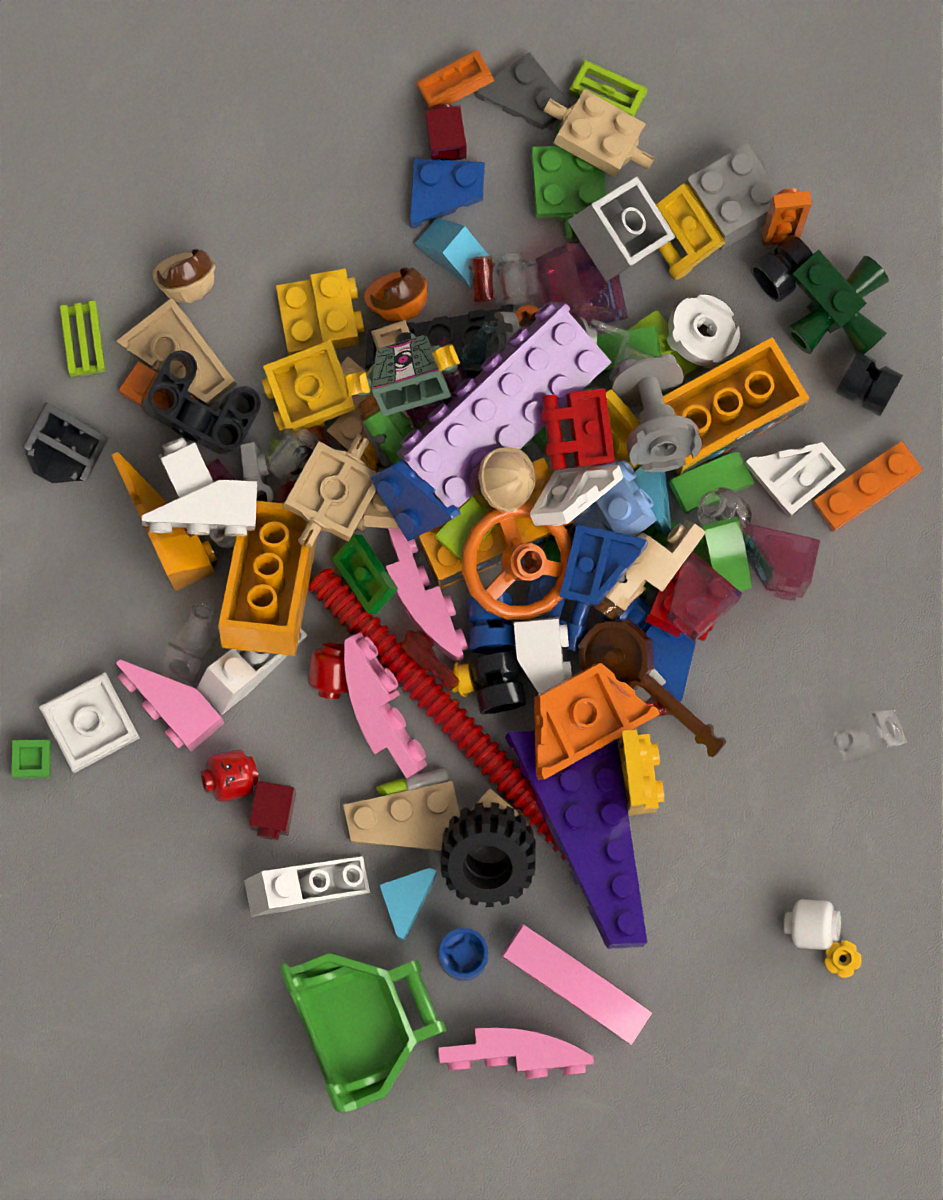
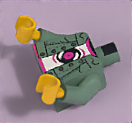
M404 332L395 338V344L382 347L376 351L375 364L370 367L367 373L361 371L344 376L348 396L355 394L375 396L383 416H388L451 397L442 372L447 374L453 373L457 369L458 364H460L453 344L443 347L439 345L431 346L427 336L415 337L412 333Z

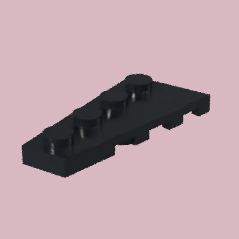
M513 304L503 305L501 308L484 311L481 309L470 311L466 315L449 318L448 316L433 318L432 321L416 324L409 322L406 324L409 332L414 334L415 337L427 336L431 346L439 345L443 347L453 344L460 361L453 374L463 369L466 374L479 375L483 371L481 365L486 360V339L490 322L498 321L493 315L495 312H513ZM379 328L368 330L366 369H370L375 364L377 350L371 336V331Z

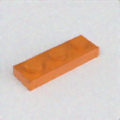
M788 188L773 195L762 229L764 246L779 244L790 235L800 238L812 206L810 190L799 192L797 188Z
M901 441L814 499L812 504L830 529L835 532L921 474L923 468L903 441Z

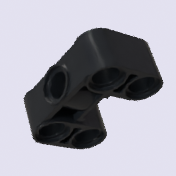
M183 350L171 353L160 363L143 395L142 408L149 417L170 427L182 437L197 442L215 453L226 454L238 448L243 443L260 410L261 399L259 394L251 387H238L225 396L219 408L213 410L191 398L192 393L187 391L197 371L195 358L189 352ZM176 360L184 365L186 370L184 378L175 377L171 373V361ZM155 392L164 393L168 397L169 406L167 410H161L153 403ZM236 396H242L247 400L249 404L247 413H240L234 407V398ZM220 427L227 428L232 433L233 439L230 445H224L219 441L217 432Z

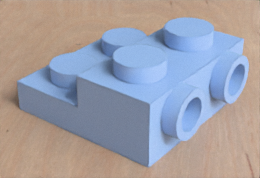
M615 459V462L612 464L598 465H619L624 477L573 519L575 528L579 524L636 537L657 521L656 516L651 510V507L654 506L651 498L643 489L638 488L634 481L636 473L627 461Z

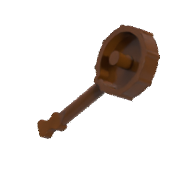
M630 619L596 623L578 645L581 670L593 664L602 663L614 673L618 681L626 683L633 690H637L638 686L642 687L695 735L697 744H704L707 747L708 756H716L725 746V738L715 736L713 725H705L649 675L651 670L654 669L652 639L640 627L632 623Z

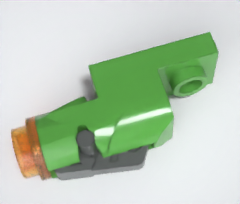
M368 396L357 405L361 411L359 416L363 421V428L383 466H391L402 460L396 452L403 447L400 444L403 438L414 429L420 431L429 422V419H426L414 428H411L413 422L402 411L383 416L375 396Z

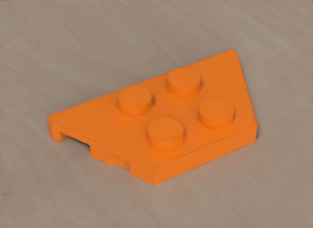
M602 663L593 664L534 697L537 779L545 780L620 737L622 731L633 730L660 715L658 709L653 705L648 706L635 695V690L626 683L618 681L614 673Z

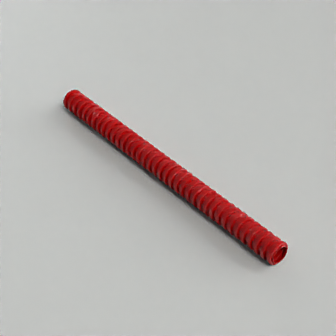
M332 568L321 571L310 582L308 591L311 594L316 593V599L319 602H325L324 608L326 610L331 609V615L334 618H340L339 624L341 626L346 625L348 627L347 632L350 635L353 633L356 635L361 632L364 638L368 637L374 643L378 650V656L376 657L382 667L385 666L393 673L398 684L401 683L403 685L401 689L404 692H410L409 698L412 701L417 700V706L420 709H426L425 715L427 717L432 716L434 718L433 723L436 726L439 724L442 726L441 732L443 734L448 733L450 735L449 740L458 743L457 749L459 751L464 750L466 752L464 756L467 759L472 758L474 760L473 766L475 768L479 766L482 769L480 773L483 776L488 775L490 777L489 783H495L498 786L496 790L499 793L503 791L506 794L504 797L506 801L512 800L514 803L512 807L515 810L519 808L522 811L521 814L529 818L528 824L531 827L535 825L538 828L536 832L539 835L544 834L546 836L544 841L547 844L551 842L554 845L552 849L555 852L560 851L536 803L537 797L528 778L525 779L521 774L520 768L514 766L515 761L512 758L508 760L506 758L507 752L505 750L500 751L498 749L499 744L490 741L491 735L489 733L484 734L482 732L483 727L474 724L476 721L474 717L468 718L466 715L468 713L465 708L460 709L458 707L460 703L457 700L452 701L450 699L452 694L449 691L444 692V686L441 683H435L436 677L434 675L429 676L427 674L428 669L425 666L422 668L419 666L420 660L418 658L413 659L411 657L412 652L410 650L405 651L403 649L405 645L402 642H396L397 636L394 633L389 634V628L386 625H380L381 619L379 617L374 618L372 616L373 613L366 612L360 601L357 600L354 592H349L350 587L347 584L342 585V578L340 576H334L335 571ZM564 853L560 856L563 861L566 860Z

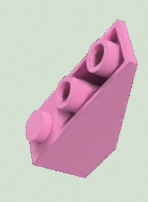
M121 659L116 662L122 671L117 676L130 693L137 689L146 699L141 703L142 707L154 721L159 717L165 721L169 728L164 732L178 749L184 744L190 752L193 751L225 724L222 717L198 689Z

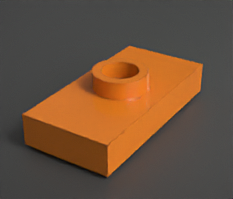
M477 49L415 83L431 110L439 104L451 105L494 82V78Z

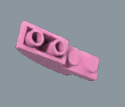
M388 528L389 539L398 562L387 565L386 571L398 587L395 595L414 626L437 650L453 662H464L462 651L467 650L468 646L462 629L455 630L450 618L456 615L450 595L443 596L440 586L425 591V587L430 586V582L424 565L417 567L413 554L418 552L415 539L407 541L401 529Z
M360 632L345 640L344 650L346 681L355 716L374 755L388 748L405 777L409 778L428 765L424 760L426 758L425 751L416 739L412 740L405 730L406 722L400 711L395 707L392 708L388 703L400 695L396 689L398 682L389 669L382 667L376 657L378 656L376 646L368 637L364 638Z
M475 1028L476 1044L438 1048L440 1065L448 1064V1071L471 1069L470 1062L483 1060L486 1062V1067L509 1065L508 1058L515 1057L517 1073L525 1072V1079L548 1077L549 1069L563 1068V1075L586 1073L585 1066L594 1064L592 1055L570 1043L538 1032L520 1029Z

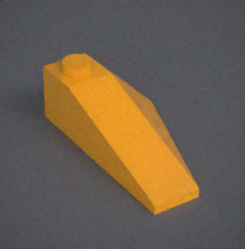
M119 452L112 454L141 520L142 515L168 504ZM145 526L175 591L215 573L211 563L216 561L217 558L208 540L201 543L198 535L187 533V528L172 527V533H153L149 531L150 526Z

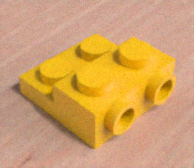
M346 268L311 274L310 280L276 285L288 356L329 340L332 341L335 349L359 345L358 333L364 332L361 311H353L351 299L358 298L355 277L347 278Z
M331 340L263 366L267 376L261 379L264 390L269 400L275 398L279 409L273 412L280 432L286 431L291 438L325 426V421L357 409L353 397L347 394L344 381L345 375Z
M637 729L622 731L618 741L628 815L656 813L659 809L658 803L664 802L662 780H655L654 766L660 765L658 744H651L650 734L638 735Z

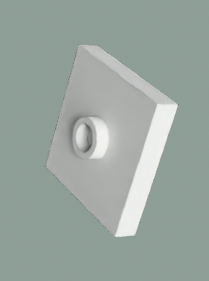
M106 672L39 706L73 773L140 739Z

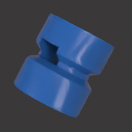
M503 593L497 599L508 605H514L513 596ZM473 596L467 598V621L473 623V627L468 630L470 652L491 654L516 649L514 625L510 624V620L487 612ZM496 625V628H489V626Z
M459 928L451 931L443 938L439 948V959L443 971L450 978L457 981H470L477 978L485 970L488 962V946L485 939L478 932L469 928Z

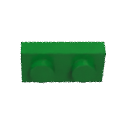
M353 534L349 542H346L332 558L367 613L377 614L398 590V587L363 535Z

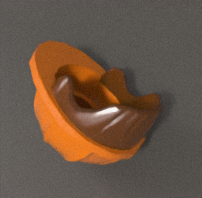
M404 267L400 272L390 273L375 280L366 289L363 297L367 306L373 312L380 314L386 321L397 323L405 320L408 322L410 319L419 316V313L426 304L427 281L416 269L411 268L410 270Z

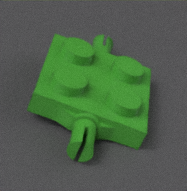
M560 124L556 126L557 133L560 131ZM558 145L532 147L530 156L535 219L554 218L564 221L565 241L571 242L572 237L573 242L579 241L568 220L592 203L606 196L604 171Z

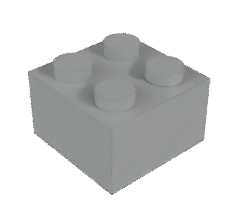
M748 143L693 174L686 180V184L689 185L726 241L720 247L721 251L764 226L772 197L779 192Z
M638 176L592 203L568 220V223L606 282L676 237Z

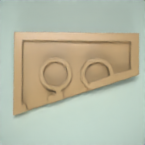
M173 298L115 341L156 370L163 359L171 353L181 350L189 352L197 362V371L187 391L207 405H211L237 385V382ZM176 360L171 361V373L175 377L184 378L186 373L184 365Z
M453 781L343 805L351 843L441 851L445 827L449 828V821L454 815L460 818Z

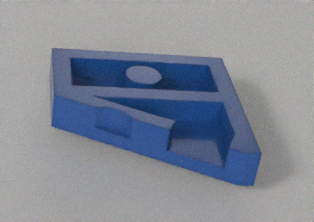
M414 159L410 228L420 227L422 222L439 215L441 217L454 213L459 207H468L483 201L485 162Z
M402 460L370 477L407 541L461 514L454 504L447 508L433 496L436 489L427 481L420 479L415 474V471Z
M577 524L560 597L598 606L646 549L648 541L642 538Z
M652 625L646 631V635L652 639L654 668L666 681L663 687L681 702L696 638L684 630L679 637H676Z

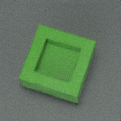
M12 740L11 777L13 779H51L52 742L50 740Z

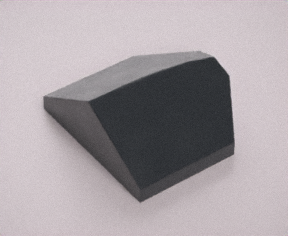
M45 402L23 444V448L33 473L50 483L86 481L109 437Z

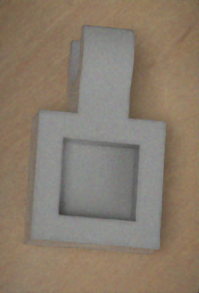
M255 442L240 445L244 479L246 481H257V498L261 495H267V502L276 503V495L266 482V475L271 474L267 454H262Z

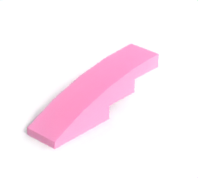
M523 924L520 925L501 954L503 958L556 996L564 999L628 1044L632 1045L652 1014L601 976Z

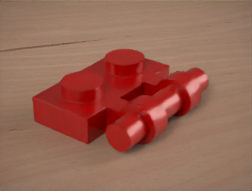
M606 389L569 392L566 394L568 408L559 409L556 395L542 396L544 411L540 412L541 423L546 425L548 444L544 446L546 456H550L552 471L566 469L564 454L574 453L576 468L612 464L615 462ZM560 421H570L572 441H562Z

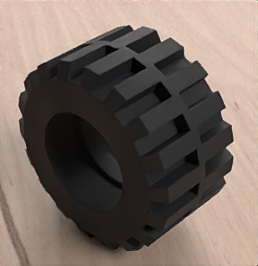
M483 802L475 804L474 810L465 807L460 810V818L454 815L449 821V828L445 827L441 847L442 878H446V886L450 891L456 889V897L459 899L470 898V904L478 906L479 902H485L486 907H494V902L500 901L501 905L510 903L511 896L518 899L523 895V888L528 889L532 883L536 864V840L534 839V831L531 825L526 826V818L522 814L514 816V809L506 806L504 810L499 809V803L491 802V807H484ZM493 846L503 850L508 856L496 863H483L475 860L469 853L478 847Z

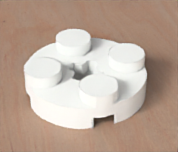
M699 295L697 298L684 299L673 310L668 322L669 335L667 336V342L670 348L678 351L686 360L705 368H713L718 363L726 360L734 352L740 340L739 325L737 328L735 327V323L732 320L734 314L723 301L710 295ZM702 324L708 327L707 333L711 337L703 336L697 327H700Z

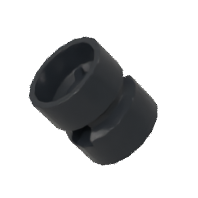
M790 235L780 242L777 248L774 249L775 255L766 253L751 265L752 274L759 286L776 302L782 301L796 289V283L790 275L813 255L809 247L795 235Z
M858 351L835 393L852 402L860 399L862 400L863 408L881 416L903 375L887 366L880 369L877 368L876 360Z
M515 652L495 653L470 661L473 683L480 686V689L476 692L480 714L502 713L526 705L523 684L516 681L520 670ZM503 677V681L493 683L492 679Z

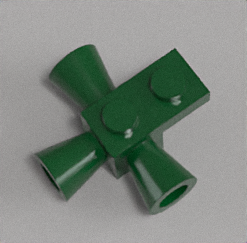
M817 250L790 275L795 283L812 300L807 306L811 313L786 327L791 340L805 353L811 354L827 331L832 333L841 327L844 329L856 352L859 351L863 354L867 353L887 334L858 312L867 304L863 297L889 282L886 272L871 257L863 256L846 280L822 252Z

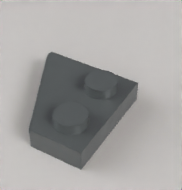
M530 52L493 76L494 82L475 91V96L482 101L487 99L503 107L504 112L515 117H522L527 123L541 130L558 120L543 112L550 98L568 109L571 106Z

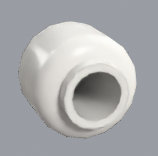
M801 899L795 903L792 912L786 911L784 931L785 934H791L792 941L798 948L825 950L831 947L833 941H839L841 914L840 911H835L830 901Z

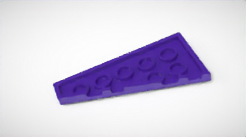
M535 731L508 732L505 739L510 749H514L521 764L519 768L524 778H528L537 797L536 803L560 853H564L572 869L570 873L575 884H579L589 904L587 909L606 948L644 947L647 943V935L617 739L545 780H538L535 760Z

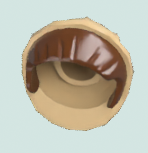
M193 249L192 252L173 255L163 260L154 269L153 280L156 286L170 299L173 298L176 302L193 303L196 300H201L211 290L214 284V270L216 266L213 259L203 250Z
M498 448L487 453L483 460L471 471L469 487L474 499L485 508L501 512H513L530 498L535 488L536 474L528 455L519 448Z

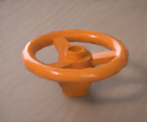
M525 503L513 512L488 511L471 528L462 549V574L470 594L487 612L506 620H531L551 611L563 599L560 597L572 541L567 529L563 525H544L555 537L561 553L560 563L546 560V555L539 546L523 543L514 518L531 519L530 512L534 507L531 503ZM498 523L507 546L501 557L503 570L484 588L477 572V551L483 536ZM521 557L524 559L523 566L520 564ZM542 574L557 577L554 587L544 598L529 605H508L497 600L515 580L532 581L539 578Z

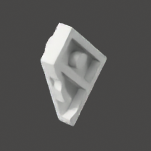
M823 442L807 445L804 448L779 451L776 454L758 458L757 456L752 457L744 463L788 517L846 470Z
M606 465L555 470L530 512L534 526H560L568 524L622 480L624 476L620 466Z

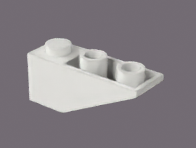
M180 437L162 445L164 452L159 454L158 457L179 498L214 483L195 442L191 440L186 442L185 439Z
M218 480L142 515V526H150L149 531L153 533H172V527L187 528V533L194 535L210 534V529H225V535L247 536V530L254 531L256 526L257 481Z
M559 617L514 621L517 661L539 694L572 676L570 661L563 662L562 647H569L567 624L560 625Z
M300 629L298 645L308 636L302 629ZM231 649L207 668L197 689L223 715L247 696L288 655Z
M363 856L261 871L244 880L251 917L286 912L370 893Z

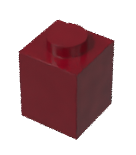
M439 104L431 110H425L431 159H466L467 144L461 105L452 107L450 104Z
M257 781L249 822L250 828L257 831V837L279 840V834L289 835L296 798L294 787Z

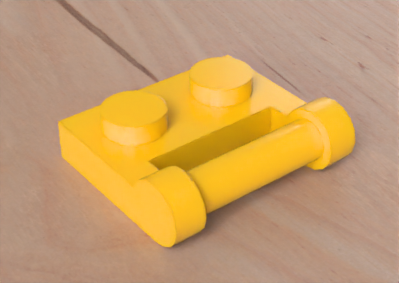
M683 183L656 204L658 210L687 252V255L681 258L670 241L658 248L670 266L669 273L674 280H679L686 276L693 267L726 243L688 184Z

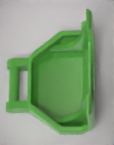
M328 953L291 968L286 963L281 965V974L315 1052L333 1108L341 1114L387 1097L416 1044L447 1031L443 1020L439 1021L419 973L422 971L419 960H414L387 971ZM405 978L425 1026L413 1032L393 984Z

